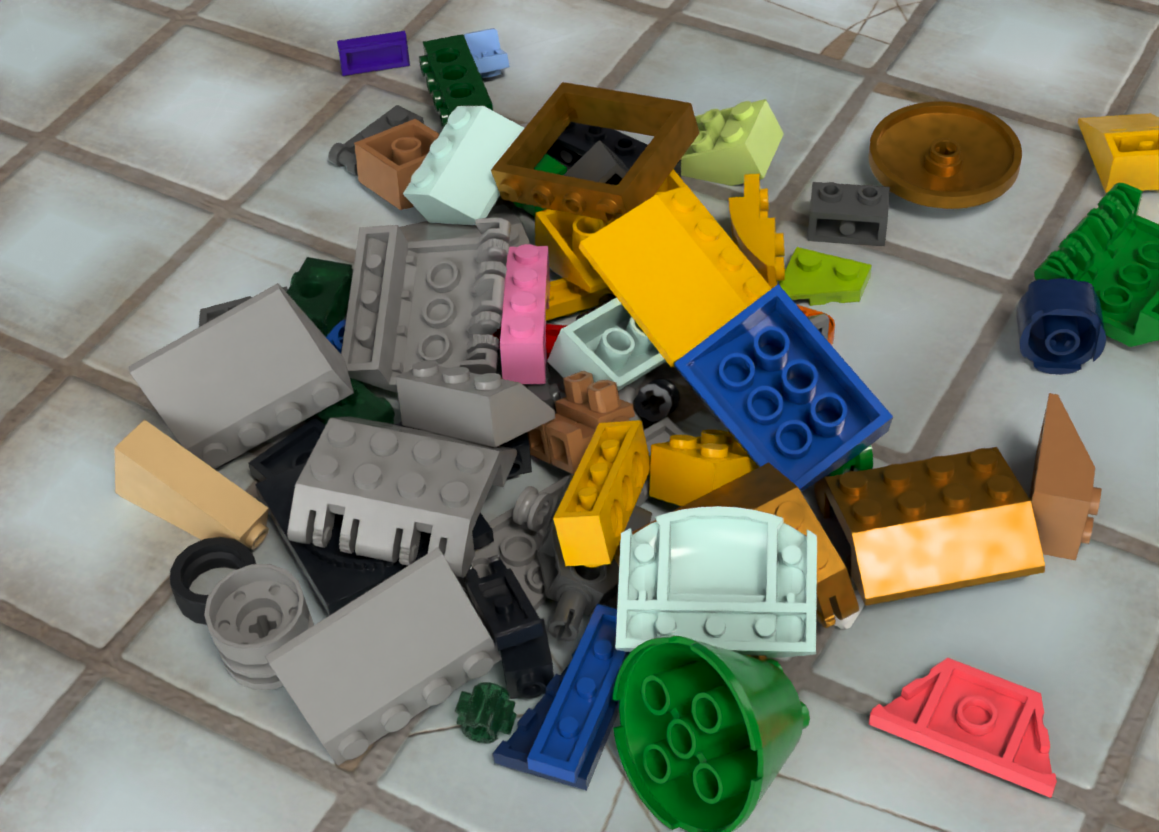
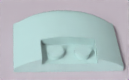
M715 506L682 509L656 516V522L649 524L635 534H632L631 528L621 533L616 650L631 652L645 641L661 636L675 635L744 655H765L767 658H785L816 654L817 535L807 530L806 537L795 528L783 523L784 518L752 509Z

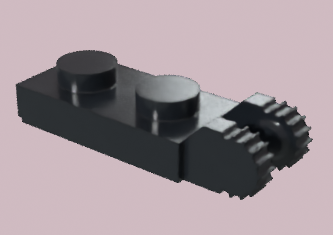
M499 555L488 558V569L490 572L488 576L479 578L476 569L473 568L472 564L470 565L466 576L463 578L469 592L470 599L498 651L511 646L521 645L526 641L544 635L538 614L511 568H506Z

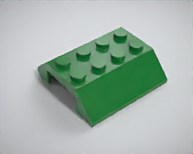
M1116 183L1106 193L1105 197L1097 204L1099 207L1091 209L1087 216L1058 246L1060 249L1051 252L1047 259L1038 266L1034 272L1035 280L1065 278L1086 281L1092 284L1100 300L1106 336L1129 347L1159 340V224L1137 215L1143 194L1142 190L1125 183Z

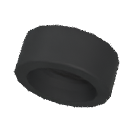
M224 537L208 538L188 546L176 557L170 569V585L176 603L184 616L195 623L207 625L204 613L209 595L196 594L190 591L189 588L200 574L210 569L220 567L240 569L256 564L253 554L246 545L236 539Z

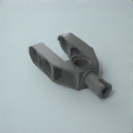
M570 475L560 493L538 552L546 596L558 602L548 630L556 638L561 625H565L561 641L575 640L579 633L583 614L590 616L597 604L604 605L618 594L619 566L614 557L611 564H604L594 568L585 567L584 565L565 566L553 517L573 478L572 475ZM635 505L625 531L631 528L633 532L649 524L652 512Z

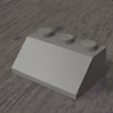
M421 361L413 364L412 370L396 376L403 426L497 447L555 419L554 409L519 382L501 379V376L496 373L480 375L469 372V369L466 367L446 368L438 366L436 361Z

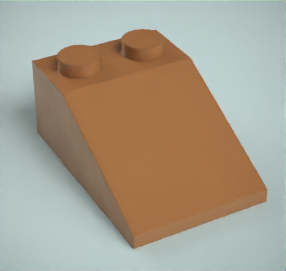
M1049 393L1035 455L1029 499L1033 508L1042 553L1076 561L1080 543L1089 544L1094 518L1088 517V514L1097 515L1102 488L1093 487L1095 466L1059 395Z

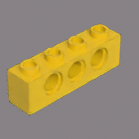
M641 420L598 424L553 517L565 566L584 565L585 567L594 568L604 564H611L621 540V533L626 529L650 471L651 461Z

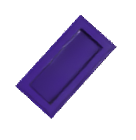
M405 31L337 41L343 76L410 66Z

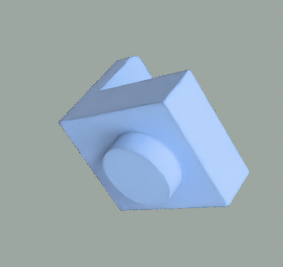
M495 28L464 34L482 78L500 75V69L510 67L507 53L500 48L498 32Z

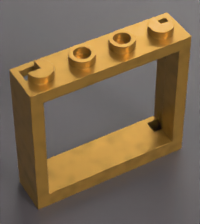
M562 82L493 166L491 172L501 198L504 200L613 222L654 196L699 135V129L692 104L689 102ZM570 122L654 136L617 186L534 170V167Z

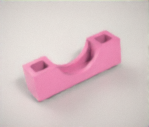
M524 244L518 247H509L500 335L502 378L521 384H545L547 361L546 309H549L550 301L548 246Z

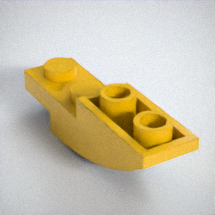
M745 174L744 197L729 198L732 240L770 287L773 288L777 285V281H785L784 257H781L785 256L784 233H776L775 217L768 218V188L761 189L760 174Z

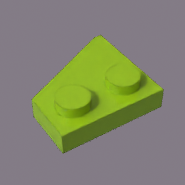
M796 247L785 270V281H780L779 285L792 300L809 299L810 306L825 305L829 302H860L871 277L872 265Z

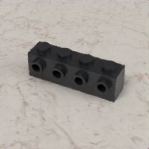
M570 122L546 154L566 166L568 171L600 140L630 170L648 145L615 129ZM679 160L677 165L674 167L675 172L680 176V178L681 160Z

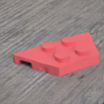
M946 658L931 668L930 673L926 677L915 679L903 687L901 696L884 707L878 704L870 713L869 725L1047 797L1052 798L1057 780L1056 774L1052 773L1049 758L1050 741L1048 730L1043 725L1044 708L1042 696L1039 692L956 660Z

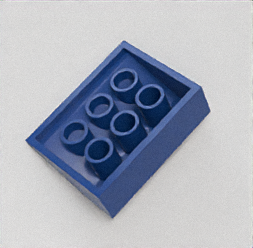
M779 284L674 363L677 370L757 466L761 467L769 462L798 486L801 492L855 458L889 431L893 419L892 414Z

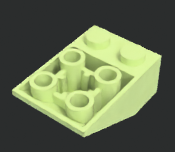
M766 99L755 102L744 101L735 107L722 110L711 109L702 115L695 116L699 135L680 159L681 176L730 186L744 183L745 174H760V180L764 179L784 135Z

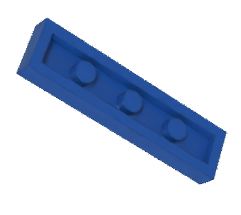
M600 604L596 605L527 757L528 769L576 783L613 697L619 670L624 660L630 654V652L619 651L615 648L617 609Z

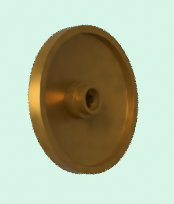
M923 102L898 109L878 123L870 138L869 164L877 180L884 187H890V192L907 201L933 208H968L985 204L1000 197L1015 183L1022 160L1021 143L1009 125L990 112L956 102Z

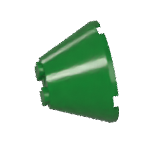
M661 636L638 645L624 660L617 675L612 700H619L620 726L613 728L614 737L626 775L645 806L671 830L680 827L687 832H734L741 827L750 817L797 746L802 730L808 727L810 721L807 706L800 701L795 687L776 660L757 659L682 636Z

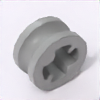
M528 486L522 491L516 501L513 521L518 525L527 523L530 530L534 532L539 531L550 516L553 505L552 495L547 492L539 495L537 488Z

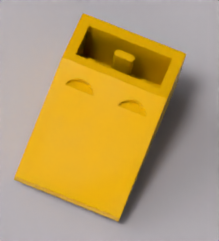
M1151 113L1078 118V125L1105 193L1116 183H1125L1142 191L1159 190V117Z
M706 429L702 430L701 436L698 437L672 435L669 442L651 445L649 496L684 506L759 467L729 431Z

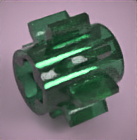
M482 682L474 685L472 694L465 691L461 692L454 711L459 714L456 723L462 725L461 730L467 738L483 744L493 743L498 739L500 732L508 735L511 734L517 716L513 712L516 703L509 700L510 695L502 686L491 682Z

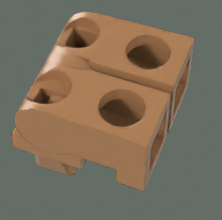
M586 371L577 372L563 379L566 397L555 401L557 411L555 419L526 432L530 444V455L549 464L552 463L554 466L573 475L599 423L630 421L629 418L635 416L633 404L619 399L616 382L600 380L594 383L593 375Z

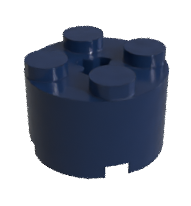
M1059 278L1051 280L1038 279L1028 285L1027 292L1020 299L1016 310L1019 345L1024 358L1027 357L1032 361L1034 367L1039 371L1056 375L1077 372L1082 369L1081 365L1093 358V362L1098 359L1106 345V334L1100 300L1092 284L1086 281Z

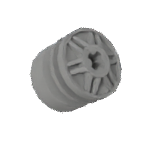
M251 564L234 570L215 585L206 601L204 613L206 623L227 672L239 684L255 690H270L282 687L283 684L265 656L314 626L299 581L286 569L271 564Z

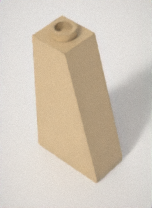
M145 419L114 447L115 493L201 540L215 537L236 539L254 550L266 538L269 531L267 527L269 508Z

